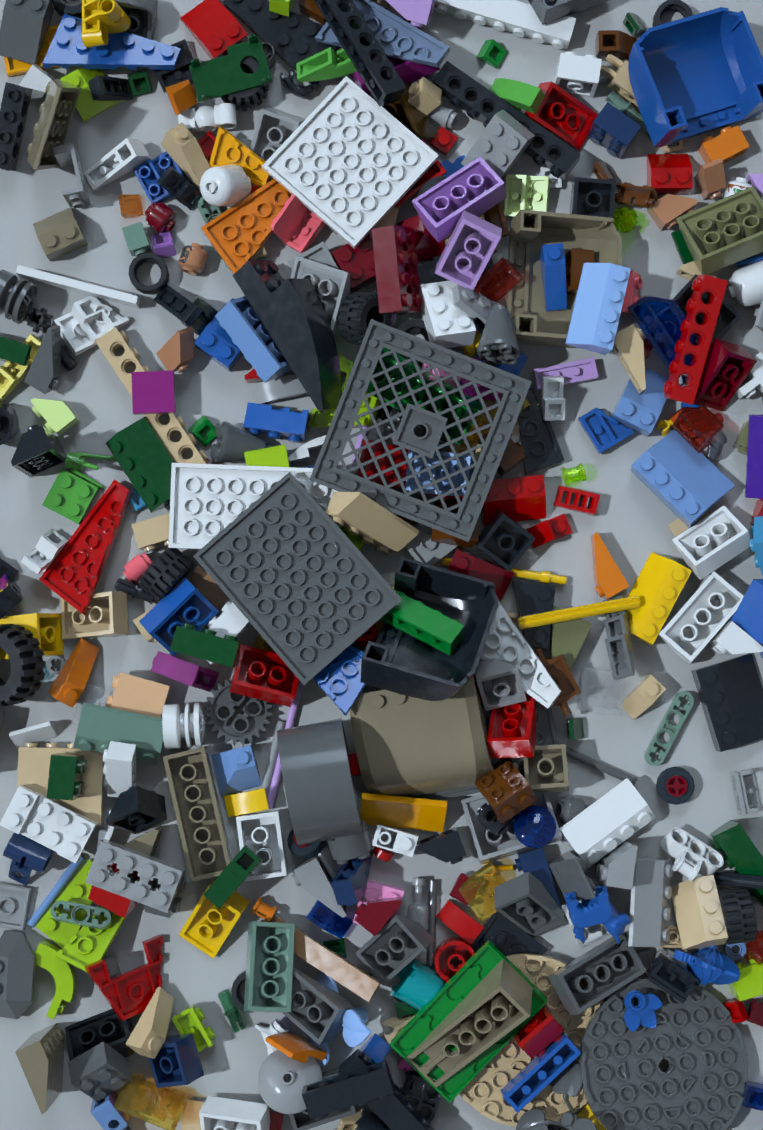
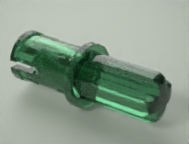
M228 989L222 990L218 993V998L225 1011L223 1014L227 1016L233 1032H239L236 1023L238 1022L241 1030L246 1025L238 1011L239 1008L232 1000L230 991Z

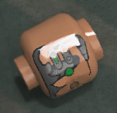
M192 243L191 246L187 245L182 248L178 263L182 267L181 270L183 272L197 275V273L204 271L208 254L203 250L204 247L202 245Z

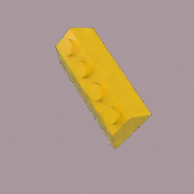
M652 552L650 553L627 596H639L641 602L638 608L627 610L631 635L647 645L654 644L692 570L674 560Z

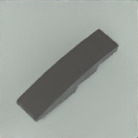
M620 595V596L613 597V598H610V599H607V600H604V601H610V600H615V599H621V598H625V597L622 596V595ZM623 610L605 614L606 619L603 621L607 634L605 643L613 679L619 680L635 675L634 653L628 612Z

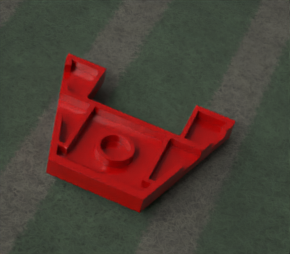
M157 935L142 942L148 961L147 964L112 979L110 978L106 961L103 959L84 966L115 1013L123 1021L144 1012L158 987L162 988V935Z

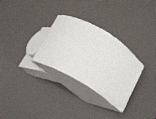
M762 352L754 357L757 362L747 376L750 381L735 393L738 399H741L743 396L749 398L757 390L760 394L763 392Z
M50 529L41 536L36 547L27 553L21 562L36 574L42 571L45 572L68 540L54 529Z

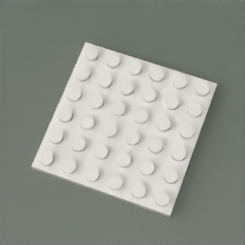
M346 76L262 165V168L292 195H296L301 203L355 249L439 159V155L382 106L379 107L374 99Z

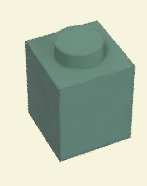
M142 222L122 228L132 256L136 255L137 257L140 254L151 251Z

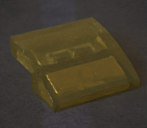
M493 861L480 868L459 888L460 893L480 922L497 912L494 902V887L506 882Z

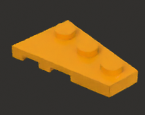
M222 126L219 127L209 162L210 168L238 165L243 168L246 176L250 177L251 183L257 184L260 187L268 183L270 175L262 168L266 161Z

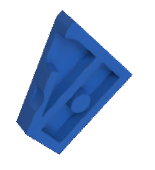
M594 408L578 418L579 423L599 454L634 434L632 429L626 428L618 423L616 419L607 416L598 408Z

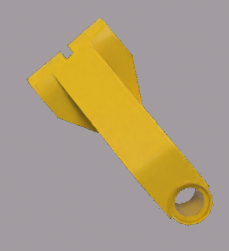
M82 0V41L85 47L107 45L108 33H120L129 29L131 20L115 0Z

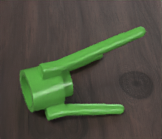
M77 451V453L69 452L65 460V467L71 469L70 473L80 476L100 489H104L103 485L79 470H83L84 467L98 470V466L86 462L85 458L117 461L115 457Z

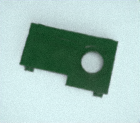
M256 34L248 36L249 41L226 47L228 51L226 56L204 62H199L198 58L190 60L191 65H189L199 103L273 83L261 38H257ZM247 57H253L259 63L258 70L252 74L245 73L241 69V62Z

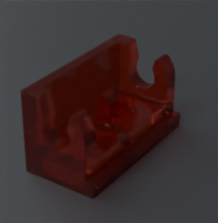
M502 257L479 278L475 289L479 295L498 302L523 278L513 263Z

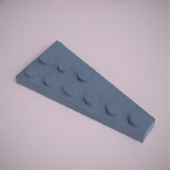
M352 0L358 11L361 12L368 27L371 28L376 40L383 47L387 57L439 67L450 52L449 46L373 1ZM326 22L316 35V41L342 47Z

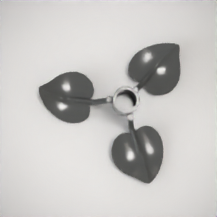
M576 1059L550 1082L555 1093L563 1094V1099L569 1108V1111L562 1115L561 1121L545 1120V1113L542 1110L531 1109L521 1116L516 1126V1130H549L547 1124L558 1125L568 1130H597L591 1120L575 1114L576 1110L567 1098V1095L577 1096L583 1085L579 1063Z

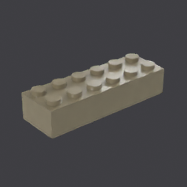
M207 746L163 756L190 882L219 876L232 861V856Z

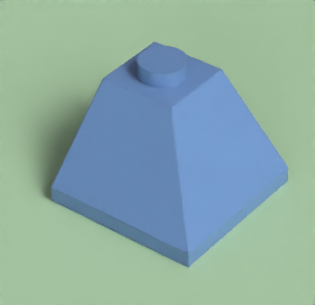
M252 744L211 755L221 796L262 785Z

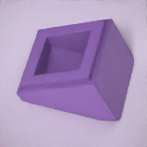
M172 231L151 234L153 249L156 255L161 258L176 255Z

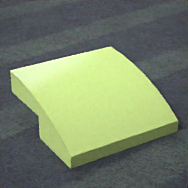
M506 174L504 216L515 217L521 209L548 212L550 177Z

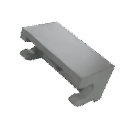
M754 768L730 772L738 814L745 815L762 811Z

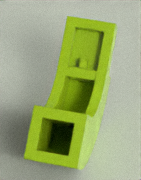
M43 940L39 943L35 952L36 965L48 970L56 983V992L46 1017L54 1020L58 1014L62 1015L67 1004L64 1000L70 1003L74 999L77 989V975L73 965L55 956L61 948Z

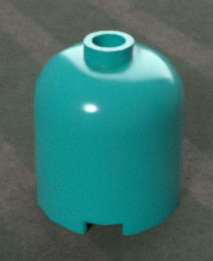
M414 958L398 974L397 977L400 978L397 987L393 985L391 994L413 1008L420 1010L444 987L445 982L438 973Z

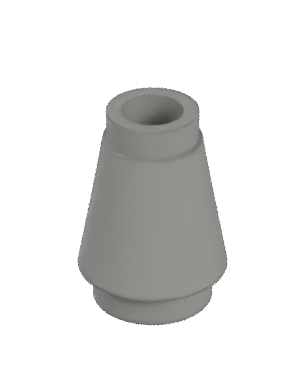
M438 106L427 116L445 129H453L458 121L459 114L454 109Z

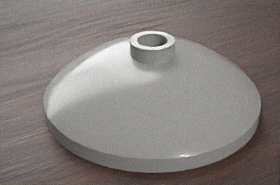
M276 1050L265 1059L258 1075L259 1092L265 1103L273 1110L283 1114H297L306 1110L302 1097L303 1086L323 1080L322 1071L319 1063L312 1056L308 1057L306 1063H302ZM291 1075V1081L286 1083L284 1080L285 1076Z

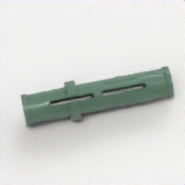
M613 90L605 101L641 125L639 131L649 141H652L642 115L631 106L632 104L629 101H625Z

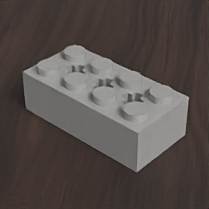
M103 839L100 841L85 883L168 913L185 868ZM115 863L117 864V868L120 869V871H117L116 873H114L113 869L111 868V866ZM135 871L138 872L137 876L140 877V879H137L136 881L133 880V876L131 875V873H134ZM157 878L158 884H160L161 887L158 886L157 888H154L153 883H151V881Z

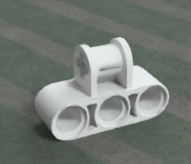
M673 828L661 840L662 849L676 858L672 870L682 873L689 881H692L698 873L703 876L713 875L724 864V859L718 851L681 828Z

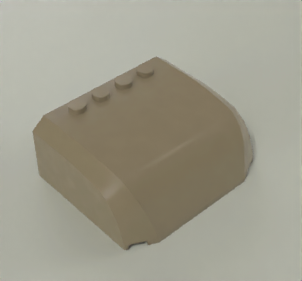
M521 209L512 219L509 231L506 307L511 315L518 344L574 347L565 344L577 294H567V310L546 312L539 251L542 245L563 243L565 264L566 253L572 248L594 250V263H612L621 266L622 237L615 228L613 218Z
M475 675L460 692L442 701L423 700L388 690H380L360 694L349 711L360 772L367 790L372 794L412 797L475 786L478 780L494 770L493 759L486 742L488 731L482 698Z

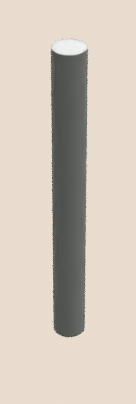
M566 747V755L621 781L628 778L633 786L636 783L637 778Z

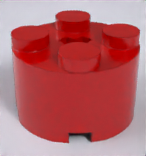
M457 937L448 938L439 943L434 954V964L438 975L444 981H449L475 954L472 945L466 940ZM455 956H457L458 959L461 960L457 962V965H453V962L450 961L453 960Z

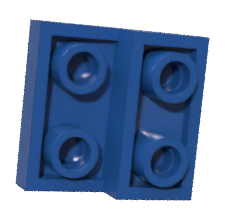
M167 151L153 160L149 158L133 169L151 204L173 197L171 193L157 182L169 166L173 167L187 179L183 170Z

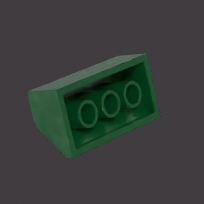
M143 417L119 431L106 442V445L152 513L170 504L172 463L177 462L148 418Z
M729 820L710 834L713 838L711 841L712 845L718 852L722 851L725 856L723 858L729 869L733 868L737 874L763 876V857L739 823ZM747 888L753 903H758L763 907V889Z

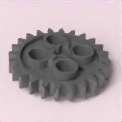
M225 679V686L223 687L218 683V692L212 689L211 693L214 697H207V701L211 703V705H205L204 707L210 711L204 714L206 718H211L207 722V726L213 725L211 733L218 731L217 739L224 736L225 743L229 739H232L234 746L237 740H240L242 746L245 739L252 743V736L259 739V731L266 732L263 725H270L271 722L266 718L272 717L273 714L267 712V710L273 706L266 704L267 701L251 698L242 709L243 715L238 714L232 724L227 726V722L235 713L234 708L238 709L247 696L242 695L243 698L240 701H233L231 699L232 693L229 692L231 683ZM251 704L257 705L259 712L257 714L249 713L247 710L248 706ZM221 708L229 710L230 715L227 718L218 716V711ZM237 721H243L247 727L243 731H238L234 725Z

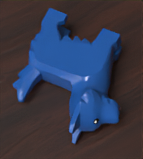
M604 884L595 886V898L587 899L586 901L582 900L581 903L578 902V899H575V891L564 894L569 917L574 925L573 933L576 939L584 943V928L603 924L616 942L620 944L619 936L624 933L625 927L632 920L628 914L617 912L609 899L608 891Z

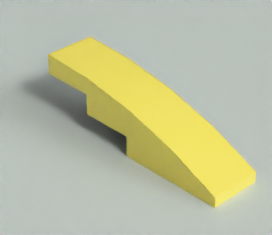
M30 334L24 341V344L32 346L26 366L5 362L3 366H0V402L27 375L42 342L34 334Z

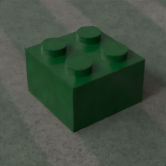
M51 754L47 789L48 799L73 801L80 798V794H83L85 789L82 773H85L87 768V760H84V755Z

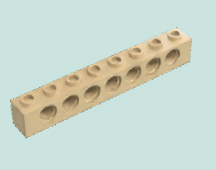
M115 327L96 339L95 342L132 396L131 373H126L127 366L131 364L136 365L134 372H147L150 370L146 364L141 366L138 361L141 358L134 347L132 349L129 348L127 342L130 340L124 331L119 332ZM122 347L125 349L122 356H115L117 348ZM173 413L143 414L148 418L177 463L206 464L209 461L203 450L198 452L194 446L197 444V441L191 433L187 435L183 428L186 425L180 416L175 417ZM165 415L170 416V422L167 425L160 424L161 417ZM174 433H181L182 438L179 442L171 441ZM185 450H192V458L188 460L183 459V452Z

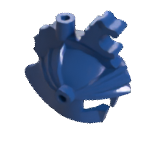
M717 946L698 949L690 954L675 949L673 958L688 963L691 971L698 978V984L704 986L707 983L724 985L734 983L740 977V971L735 962L727 954L719 952Z

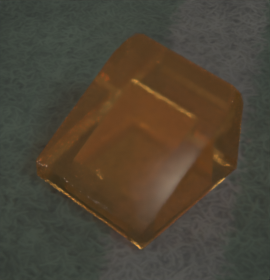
M140 194L118 195L123 219L144 215Z

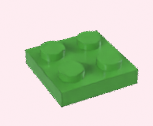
M61 469L42 505L80 525L100 488Z

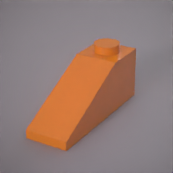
M598 532L591 536L594 582L596 584L594 589L600 598L603 597L606 600L629 587V584Z
M81 638L48 692L56 700L73 708L85 689L100 648Z

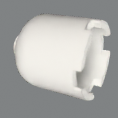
M238 165L211 167L201 177L200 192L208 204L217 207H232L250 195L251 179L246 176L243 168Z
M763 260L742 267L732 274L731 286H728L730 297L735 298L741 306L750 307L762 302Z

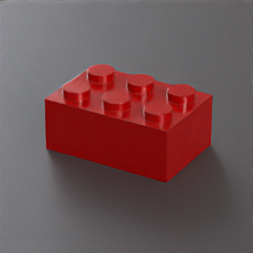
M241 645L229 692L291 707L295 699L299 679L277 653Z

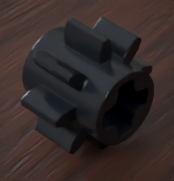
M43 307L40 311L33 308V312L27 314L29 317L27 326L33 327L32 331L35 333H39L40 330L46 333L47 329L53 326L51 324L53 315L47 314V309Z

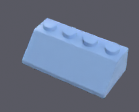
M612 263L583 264L565 344L603 355L612 351L630 268Z

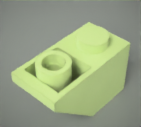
M37 398L31 400L34 405L32 410L39 418L41 416L44 417L47 421L44 425L52 433L56 432L61 436L79 421L63 401Z

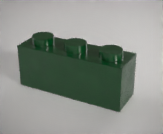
M183 623V627H176L170 651L235 668L241 646L240 642H236L237 637L225 634L224 638L216 636L217 632L204 629L203 632L195 631L196 626Z

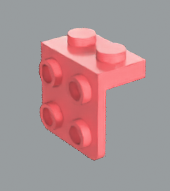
M293 194L285 202L280 213L274 218L271 230L286 246L302 254L310 248L325 226V223Z

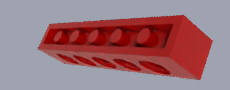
M705 274L698 275L692 283V298L688 300L686 305V311H688L686 319L682 321L680 327L681 337L676 342L674 349L676 355L669 366V380L664 384V398L686 404H694L728 281ZM704 293H707L709 297L706 304L702 301ZM699 313L703 317L701 324L696 322V316ZM692 334L697 336V342L694 345L690 342ZM689 354L691 356V363L686 365L684 359ZM681 375H684L686 381L685 384L681 386L679 384V377Z

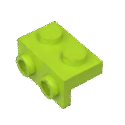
M193 1004L172 1016L171 1019L180 1035L193 1033L198 1052L214 1045L215 1033L210 1026H206L204 1022L205 1015L200 1007L197 1008Z

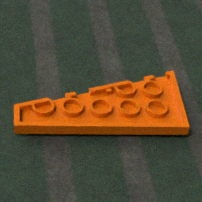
M272 179L201 227L204 235L233 274L255 256L273 233L271 224L284 207L285 202L292 195L275 179Z

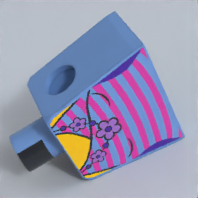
M116 1091L99 1101L92 1100L90 1112L104 1130H131L128 1126L130 1114Z

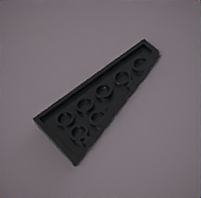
M224 0L223 2L224 6L241 22H244L254 34L259 36L264 42L271 44L274 47L275 53L296 72V63L330 47L336 52L339 47L316 41L315 37L322 29V25L292 11L289 17L269 11L268 0ZM313 81L308 83L312 85L314 90L317 92L322 81Z

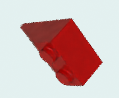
M204 0L180 18L210 59L228 55L226 48L228 46L249 41L246 31L219 0Z
M552 81L540 83L538 88H541L545 98L536 114L525 111L524 115L573 149L580 151L598 114Z
M525 692L527 701L491 710L486 741L491 758L534 757L536 744V699Z

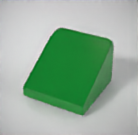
M494 39L486 40L477 58L498 69L508 51Z
M204 415L189 428L191 433L205 447L216 437V427Z

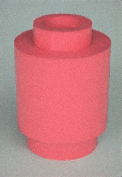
M143 552L141 555H136L123 566L125 568L123 573L130 582L132 580L138 582L153 562Z

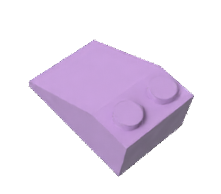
M386 0L406 20H410L411 25L423 27V25H427L431 21L436 0Z

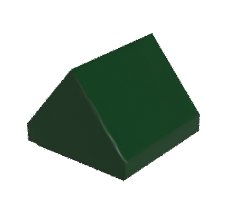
M344 938L323 941L325 947L342 958L347 957Z

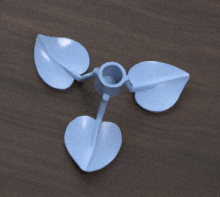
M320 971L317 982L338 993L335 980ZM363 1006L351 1008L343 1015V1024L339 1031L343 1030L344 1041L350 1047L362 1044L372 1032L365 1025L368 1021V1012ZM308 1036L307 1040L327 1053L323 1061L315 1058L320 1068L326 1066L330 1058L327 1043L319 1045Z

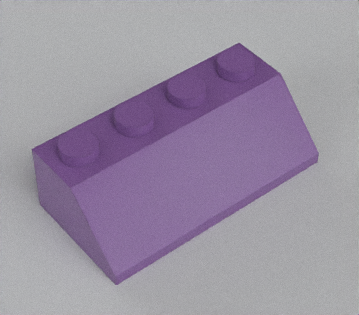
M480 156L412 200V204L426 229L437 242H440L453 233L463 211L478 217L506 198L505 183Z

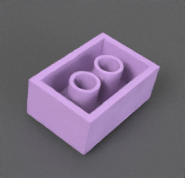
M463 211L436 264L435 274L473 291L501 238L502 228Z

